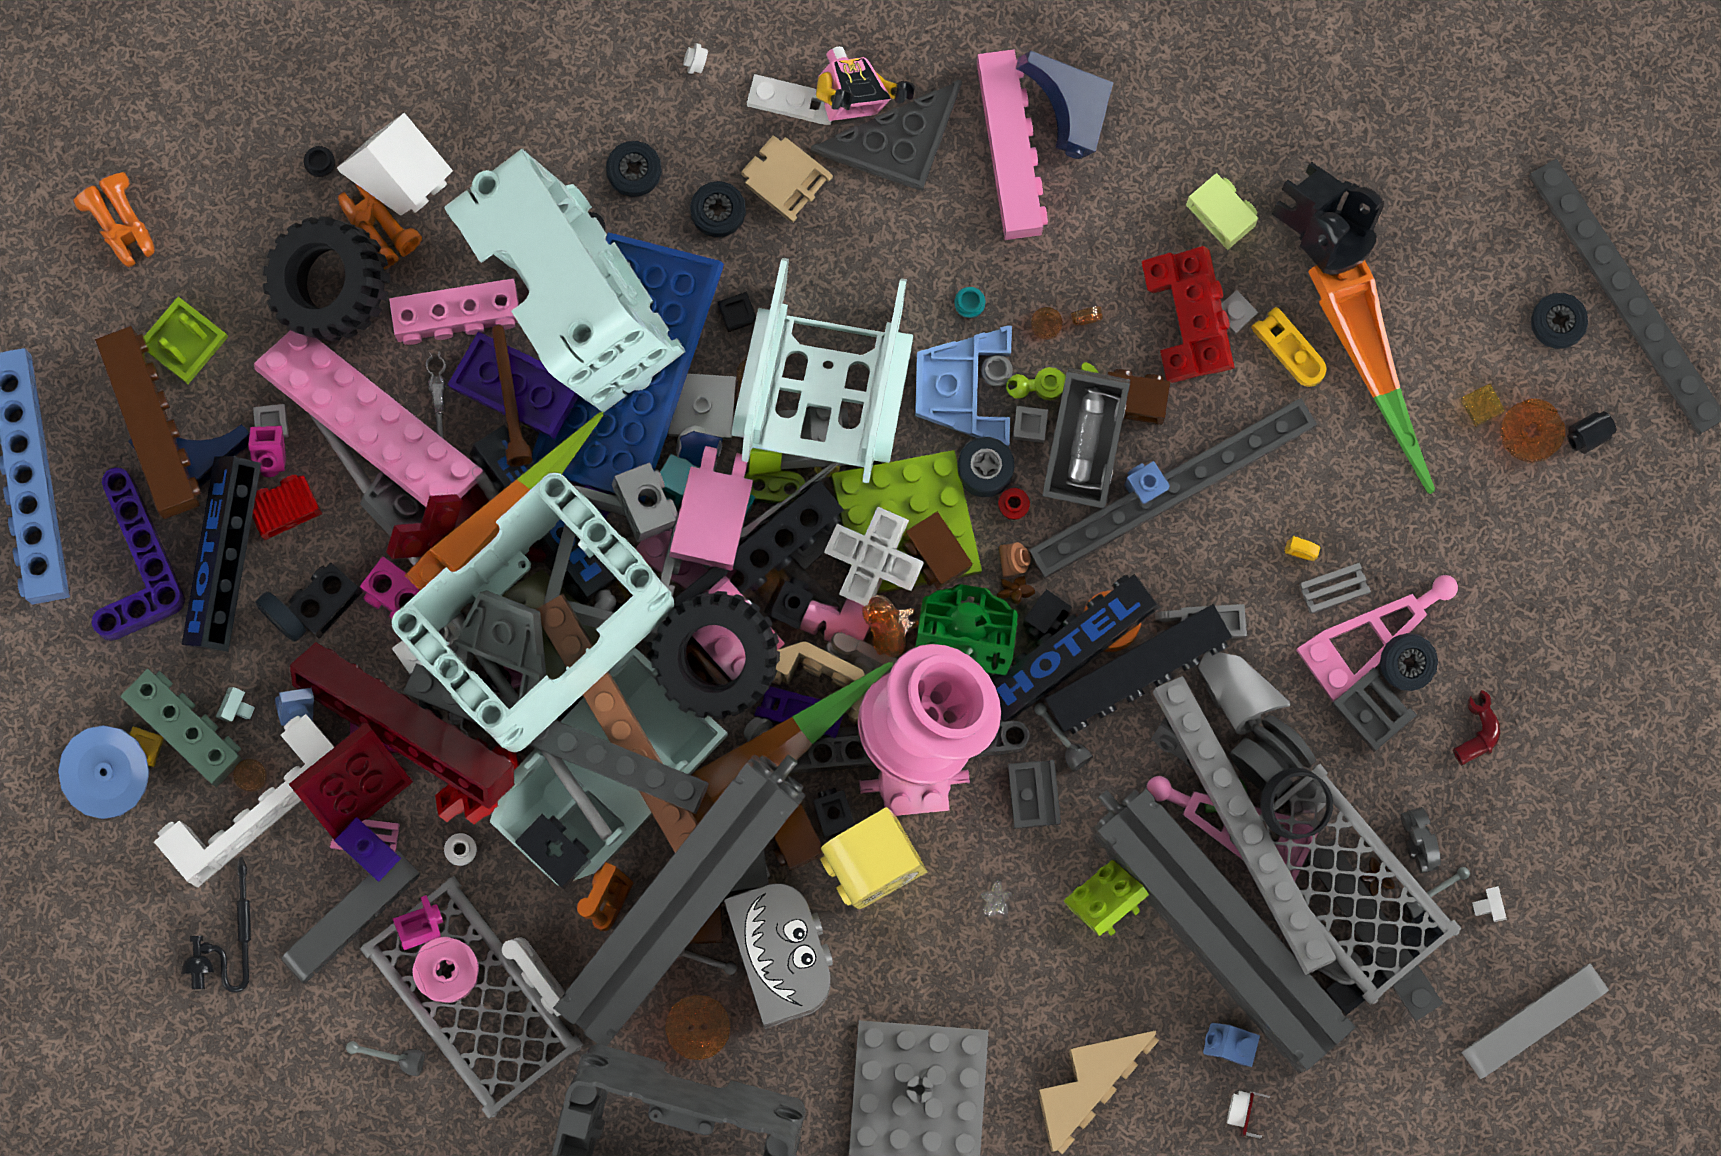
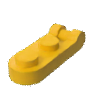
M1278 307L1268 312L1266 319L1263 321L1258 320L1251 326L1252 331L1268 346L1301 385L1312 387L1318 385L1323 380L1326 374L1324 360ZM1277 326L1282 332L1275 337L1271 330Z

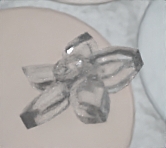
M996 879L992 892L984 891L981 893L983 899L988 902L984 907L985 917L994 916L996 913L1007 917L1008 906L1005 902L1014 895L1010 891H1002V883Z

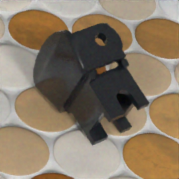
M1311 162L1306 170V173L1309 175L1308 178L1298 185L1288 179L1283 185L1282 191L1295 200L1296 206L1291 208L1279 200L1274 207L1272 215L1300 234V248L1308 254L1323 273L1329 275L1341 274L1362 263L1373 250L1377 238L1374 228L1383 210L1384 201L1374 190L1367 187H1359L1355 183L1352 185L1348 181L1342 183ZM1347 191L1349 194L1345 200L1342 210L1339 211L1337 210V207L1341 201L1344 192ZM1363 203L1370 208V211L1363 207Z

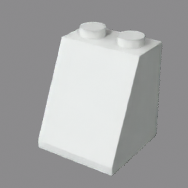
M405 113L372 135L337 167L341 174L400 216L410 209L416 213L429 202L426 196L429 193L435 195L447 185L444 179L453 171Z

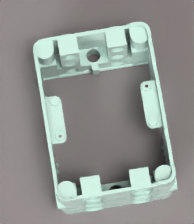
M520 149L494 170L478 173L470 187L471 191L467 189L444 207L481 263L494 254L509 267L517 271L528 288L529 294L525 301L511 312L537 351L542 364L554 378L602 412H605L627 396V393L630 394L634 390L638 391L647 388L655 374L685 353V349L677 338L671 340L668 336L669 329L659 313H653L650 305L654 301L631 268L630 263L627 262L616 243L608 244L605 239L607 234L597 218H591L588 210L592 206L582 192L574 184L565 186L523 149Z
M549 473L544 476L539 483L496 521L500 528L497 536L464 567L455 572H451L447 567L443 569L398 610L392 618L393 630L410 648L411 653L451 693L452 698L473 720L489 733L502 748L511 752L521 751L658 626L674 608V599L671 591L660 581L638 551L624 537H621L584 494L579 493L560 473ZM561 519L580 539L578 545L587 556L591 558L595 555L633 596L596 629L600 634L597 643L592 648H587L585 650L586 653L570 668L567 666V671L554 680H551L546 675L509 710L474 671H471L448 646L449 643L438 631L449 624L468 603L472 604L480 592L488 590L502 596L529 572L531 562L525 556L530 551L529 547L545 536Z

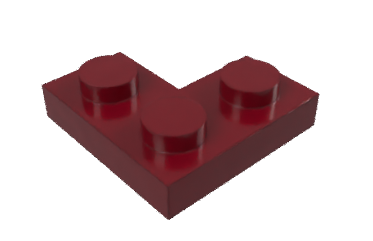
M457 494L429 496L421 523L394 525L386 553L392 559L422 557L429 549L454 530L463 500Z

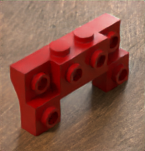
M1201 246L1178 254L1169 252L1141 261L1147 291L1154 294L1172 289L1183 344L1160 350L1166 380L1174 383L1197 376L1234 369L1227 329L1230 327L1229 318L1225 310H1222L1220 299L1223 298V290L1220 282L1215 278L1210 250L1205 246Z

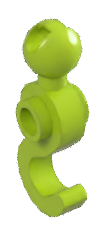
M1087 362L1081 365V370L1098 373L1096 368ZM1052 367L1039 371L1035 379H1028L1024 375L1016 374L1008 379L1006 389L1013 398H1024L1029 392L1035 391L1040 398L1051 401L1062 395L1066 375ZM1008 385H1013L1016 388L1010 390Z

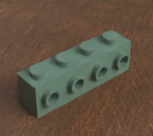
M147 668L120 697L217 788L243 761L237 754L241 748L229 736L224 740L215 733L219 727L206 714L201 718L192 711L196 705L183 692L176 696L169 689L173 683L161 671L154 675Z

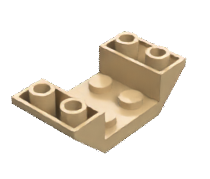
M803 641L777 650L780 652V661L777 663V673L772 683L780 685L783 681L789 684L800 662L804 665L803 669L817 677H820L821 673L831 677L833 679L831 683L841 689L865 675L862 669ZM866 693L845 712L850 716L848 720L858 725L859 709Z

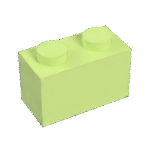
M1216 173L1189 196L1186 206L1221 244L1229 250L1256 226L1259 218L1256 216L1257 211L1254 206L1247 200L1242 201L1235 193L1236 188L1227 178L1222 179Z

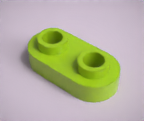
M782 470L781 472L749 475L748 472L744 477L745 479L753 480V485L757 481L765 484V488L761 491L755 490L752 485L750 493L755 496L754 501L765 503H781L791 496L785 493L784 489L786 486L793 485L797 491L805 484V480L798 473Z

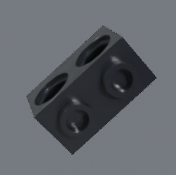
M331 562L327 567L324 565L319 567L311 577L312 583L305 590H298L289 600V604H291L288 607L289 610L318 639L326 633L363 593L353 581ZM333 580L340 581L341 589L337 593H326V586L329 582ZM313 603L319 605L320 609L316 616L312 618L304 616V610L308 605Z

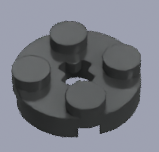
M1419 807L1401 813L1402 825L1404 830L1409 832L1411 839L1406 841L1410 859H1416L1420 873L1439 869L1438 866L1441 865L1439 847L1435 834H1431L1429 828L1425 826L1431 824L1425 810Z

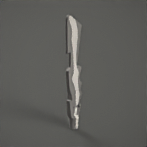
M833 462L783 502L777 503L759 518L742 528L739 544L817 481L823 480L839 463ZM702 564L706 569H709L711 567L709 565Z

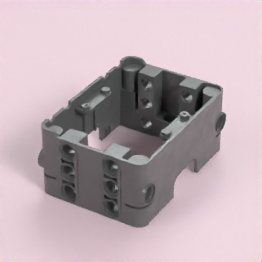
M596 1044L591 1046L586 1054L580 1056L577 1072L566 1092L552 1156L593 1155L596 1139H600L606 1122L602 1119L608 1092L642 1099V1102L650 1104L648 1116L652 1121L698 1134H711L716 1122L721 1124L727 1122L746 1130L767 1133L763 1156H796L806 1109L804 1103L796 1097L732 1080L724 1088L708 1086L670 1075L664 1070L666 1062Z

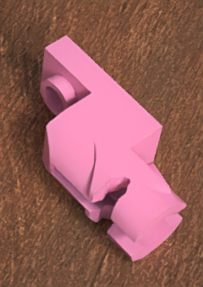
M847 598L841 612L837 611L838 607L812 600L800 626L801 630L816 635L818 630L825 626L824 640L831 642L834 634L838 632L865 642L870 628L875 629L874 634L882 639L892 641L894 637L900 640L906 623Z

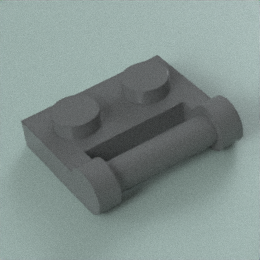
M1376 668L1371 669L1332 703V706L1373 752L1417 716L1411 708L1408 710L1380 679L1379 676L1381 674ZM1370 685L1396 714L1398 719L1394 723L1365 692L1364 688Z

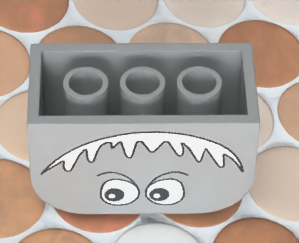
M771 884L724 899L764 1029L816 1012L825 1003L829 995L830 972L828 966L833 965L828 944L821 945L818 935L823 934L818 913L811 914L808 903L803 895L793 887L784 884Z

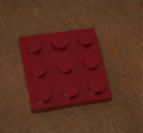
M365 722L290 782L289 786L335 840L356 817L361 822L367 820L413 783V781Z

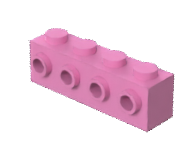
M514 278L389 298L394 335L398 342L403 341L405 345L418 344L422 342V338L433 336L436 340H445L452 338L453 333L464 331L467 335H476L477 332L483 333L484 328L493 327L496 324L502 325L504 330L514 328L515 323H518L511 312L519 306Z

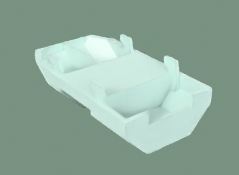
M635 647L609 670L664 765L691 775L728 736L727 732L710 716H707L705 719L695 717V712L689 710L685 713L678 709L680 704L674 699L669 701L664 695L667 692L663 685L658 686L655 680V676L658 675L656 668H652V663ZM584 697L561 721V723L610 742ZM535 748L514 770L515 785L498 800V807L492 812L490 823L558 885L515 843L541 814L547 819L554 815L567 828L563 834L571 842L577 838L590 850L586 857L591 863L574 880L594 874L605 862H608L620 851L650 818L652 813L639 790L563 760L613 833L609 838L602 841L542 752ZM552 842L548 846L551 849V853L548 856L551 857L555 854L560 857L563 854L560 849L563 843L561 842L556 845Z

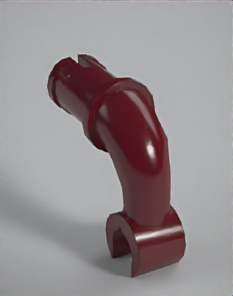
M1483 690L1479 693L1484 702L1482 707L1476 705L1471 696L1468 699V708L1471 713L1479 715L1482 721V730L1476 732V737L1453 749V754L1461 766L1485 753L1491 754L1500 737V723L1490 707L1491 697Z

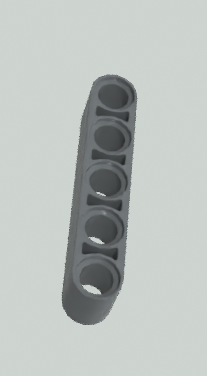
M399 850L395 853L401 859L379 882L369 874L282 956L281 961L302 983L309 981L314 976L313 972L318 973L339 953L337 949L341 951L363 931L361 927L365 929L386 909L385 905L389 906L407 890L411 886L409 882L413 884L419 878L420 872Z

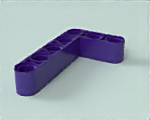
M118 467L111 468L105 472L102 478V485L146 588L100 608L93 615V629L101 637L111 641L120 639L176 614L183 608L185 603L184 593L138 487L129 473ZM117 479H126V485L122 490L113 491L112 486ZM132 506L138 507L139 510L136 517L125 519L124 515L128 508ZM145 534L151 536L150 543L146 547H137L139 537ZM163 563V570L159 575L149 576V569L153 564ZM168 591H174L176 595L174 601L171 604L163 605L161 603L163 594ZM145 604L146 611L144 615L139 618H133V608L136 605ZM115 617V627L110 631H103V622L107 618Z

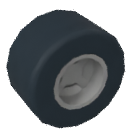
M980 437L967 443L961 450L957 463L958 476L963 488L972 495L979 497H993L1003 492L1010 484L1015 468L1014 457L1009 447L1002 441L992 437Z

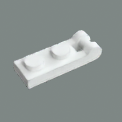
M754 74L747 100L748 107L819 124L831 125L832 121L828 119L824 102L817 99L815 88ZM812 101L821 102L819 110L810 109Z
M518 937L506 941L502 946L503 955L507 959H514L523 970L521 975L524 981L531 988L535 987L542 996L540 1000L544 1008L550 1014L554 1013L557 1017L561 1016L553 1007L566 993L525 938Z

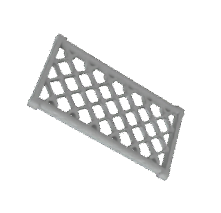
M1319 764L1314 766L1311 772L1327 784L1333 797V804L1340 811L1337 821L1335 823H1327L1326 825L1336 829L1335 844L1333 846L1317 845L1315 843V835L1312 836L1310 844H1297L1292 839H1289L1287 842H1274V844L1284 845L1288 848L1286 866L1289 872L1293 869L1309 872V886L1306 890H1300L1302 896L1305 897L1307 905H1309L1310 898L1314 894L1330 897L1331 903L1328 915L1316 917L1313 912L1312 914L1334 952L1336 961L1363 991V998L1371 1005L1377 1003L1378 998L1446 940L1458 935L1462 928L1454 919L1450 921L1326 776L1328 772ZM1306 776L1273 804L1275 812L1287 801H1291V817L1289 819H1277L1278 822L1288 823L1291 833L1295 824L1311 825L1313 830L1320 824L1317 820V808L1320 803H1326V798L1321 795L1322 791L1324 794L1325 792L1318 780ZM1312 780L1317 784L1318 789L1314 798H1299L1296 796ZM1297 801L1314 803L1315 811L1312 821H1298L1294 818V806ZM1260 814L1259 817L1261 818L1262 822H1264L1265 820L1263 818V815ZM1344 816L1348 822H1344L1342 817ZM1353 826L1361 836L1358 847H1340L1338 845L1339 830ZM1364 841H1365L1370 847H1365V846H1364ZM1293 847H1307L1311 850V862L1308 867H1297L1290 864L1291 849ZM1316 849H1329L1334 852V865L1331 869L1314 867L1313 859ZM1339 851H1352L1357 854V868L1355 871L1337 869L1336 861ZM1374 851L1383 861L1380 871L1378 873L1361 872L1359 869L1361 854ZM1387 866L1391 872H1387L1385 867ZM1314 872H1328L1332 874V889L1330 892L1312 890V874ZM1337 874H1351L1355 876L1356 882L1353 894L1335 892V877ZM1360 876H1374L1378 878L1379 886L1376 896H1362L1358 893V879ZM1395 876L1404 886L1401 897L1397 899L1383 897L1381 895L1382 880ZM1407 891H1408L1413 897H1408V896H1407ZM1335 897H1350L1353 899L1354 907L1351 917H1338L1333 914V900ZM1358 899H1372L1377 902V912L1374 919H1360L1356 916ZM1382 901H1395L1400 904V917L1398 921H1383L1379 918L1380 903ZM1417 901L1425 910L1423 921L1420 924L1404 922L1402 919L1403 905ZM1429 916H1430L1431 919L1434 921V923L1429 922V920H1428V917H1429ZM1333 920H1348L1352 923V933L1349 940L1337 942L1331 935L1329 930ZM1320 921H1325L1326 927ZM1357 922H1370L1375 925V938L1373 942H1358L1354 939L1355 924ZM1380 924H1393L1398 927V942L1395 945L1378 942L1377 935ZM1403 926L1421 928L1420 946L1412 947L1401 944V929ZM1438 926L1444 934L1429 947H1425V930ZM1355 945H1368L1373 948V962L1371 965L1359 968L1350 956ZM1342 946H1346L1348 951L1346 952ZM1378 947L1396 949L1395 967L1387 968L1376 965V950ZM1402 949L1418 950L1420 954L1401 969L1399 967L1400 951ZM1377 970L1394 972L1395 975L1378 989L1371 982ZM1363 971H1367L1369 973V977H1367Z
M453 876L448 878L440 888L430 894L428 900L431 905L446 892L451 898L448 908L446 910H439L440 914L446 915L445 930L440 933L441 937L463 939L468 946L471 941L483 940L490 949L487 959L485 961H478L479 965L485 966L484 981L482 984H476L475 986L482 990L481 1003L478 1007L463 1006L461 1000L453 1005L435 1001L421 1003L414 994L417 986L413 976L401 977L395 969V965L401 955L417 957L423 944L419 945V950L416 953L401 952L400 939L397 933V943L394 950L382 952L378 946L394 932H397L394 923L375 938L364 943L360 950L367 959L371 958L484 1106L482 1111L490 1119L495 1117L505 1105L569 1055L580 1051L584 1044L577 1035L572 1036L559 1017L554 1013L550 1014L544 1008L540 1000L542 998L535 987L531 988L524 981L521 975L523 970L514 959H507L503 955V944L461 891L462 885ZM422 901L407 913L423 908ZM454 904H456L459 910L454 909ZM463 914L471 924L465 936L449 934L450 917ZM474 929L476 930V932H477L479 935H474V933H473ZM493 955H495L498 961L493 960ZM387 956H391V962L388 960ZM445 961L440 963L441 969L438 972V976L442 975L443 964ZM502 965L510 975L504 987L489 986L487 984L489 968ZM513 980L515 981V983H516L518 986H516V987L513 986V984H512ZM409 981L411 983V987H409L406 982ZM488 989L504 991V1004L501 1010L486 1009L484 1007L485 993ZM522 990L529 1000L525 1012L508 1011L507 1001L509 993ZM533 1006L535 1007L537 1012L532 1011ZM426 1007L431 1009L430 1013L426 1010ZM439 1007L455 1008L456 1016L453 1027L441 1029L433 1019ZM461 1010L478 1011V1025L475 1030L460 1029L458 1027ZM485 1012L501 1014L502 1019L499 1032L490 1033L481 1030L482 1015ZM507 1015L524 1017L523 1033L520 1036L504 1033V1022ZM541 1016L549 1026L545 1037L542 1039L528 1037L526 1035L528 1020L532 1017L537 1018ZM459 1032L473 1033L475 1035V1046L472 1053L460 1054L453 1045ZM552 1032H554L557 1038L552 1037ZM445 1033L450 1034V1039H448ZM489 1035L498 1038L496 1055L487 1056L478 1053L480 1036ZM504 1038H514L521 1041L520 1056L517 1059L503 1058L500 1055L501 1044ZM526 1041L543 1042L544 1051L541 1061H528L523 1058ZM561 1042L566 1049L550 1062H547L548 1045ZM478 1058L493 1059L495 1061L493 1078L480 1081L472 1070ZM464 1059H469L470 1064L468 1065ZM501 1061H511L518 1064L517 1078L514 1082L498 1080V1066ZM523 1064H536L541 1067V1069L521 1083L520 1075ZM485 1084L489 1085V1091L484 1086ZM498 1084L513 1085L515 1087L514 1090L498 1102L492 1096Z

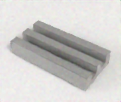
M1360 563L1300 583L1299 586L1309 613L1313 614L1370 594L1371 591L1366 584V578L1361 571ZM1351 573L1356 575L1355 578L1309 593L1308 588ZM1359 584L1361 588L1315 605L1312 601L1313 599Z

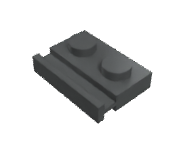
M1054 760L1008 764L1014 829L1060 825L1061 818Z

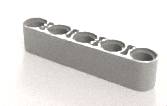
M1590 963L1461 1052L1480 1079L1501 1067L1609 991Z

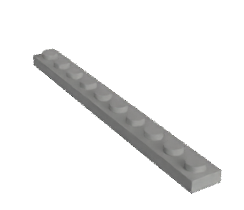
M1181 676L1156 687L1153 694L1303 972L1307 975L1336 960L1334 952L1184 677Z

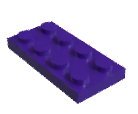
M477 332L447 386L451 390L506 416L493 338ZM507 345L520 423L555 439L580 395L554 378L541 361Z

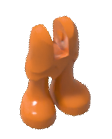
M121 172L102 179L99 182V186L110 200L124 225L116 224L104 203L99 189L95 185L79 193L73 202L80 211L91 212L103 229L99 233L105 238L104 241L110 245L118 259L129 268L134 266L136 262L132 257V252L127 248L128 245L137 241L138 247L147 258L154 254L155 248L148 229H146L144 223L139 221L127 200L125 191L129 187L130 182L126 173Z
M355 184L364 200L356 205L345 192H342L338 195L340 207L350 224L364 229L370 234V238L376 240L381 246V250L377 253L386 256L388 265L384 267V270L398 262L399 257L373 226L375 219L387 233L402 257L407 256L416 249L422 241V236L414 228L404 230L392 217L385 204Z

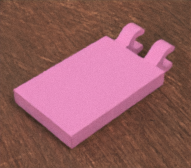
M705 446L701 467H690L669 557L732 571L753 480L744 478L748 463L742 461V454L736 453L732 475L714 472L718 449Z

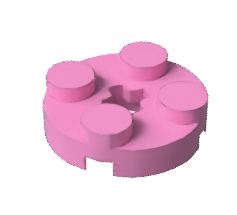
M450 937L435 938L423 945L418 952L419 954L415 959L412 969L413 978L421 993L431 1000L442 1003L456 1002L466 997L476 986L479 973L477 957L472 949L460 940ZM446 961L448 965L454 964L455 970L451 972L452 977L446 979L444 975H437V971L441 969L440 963Z

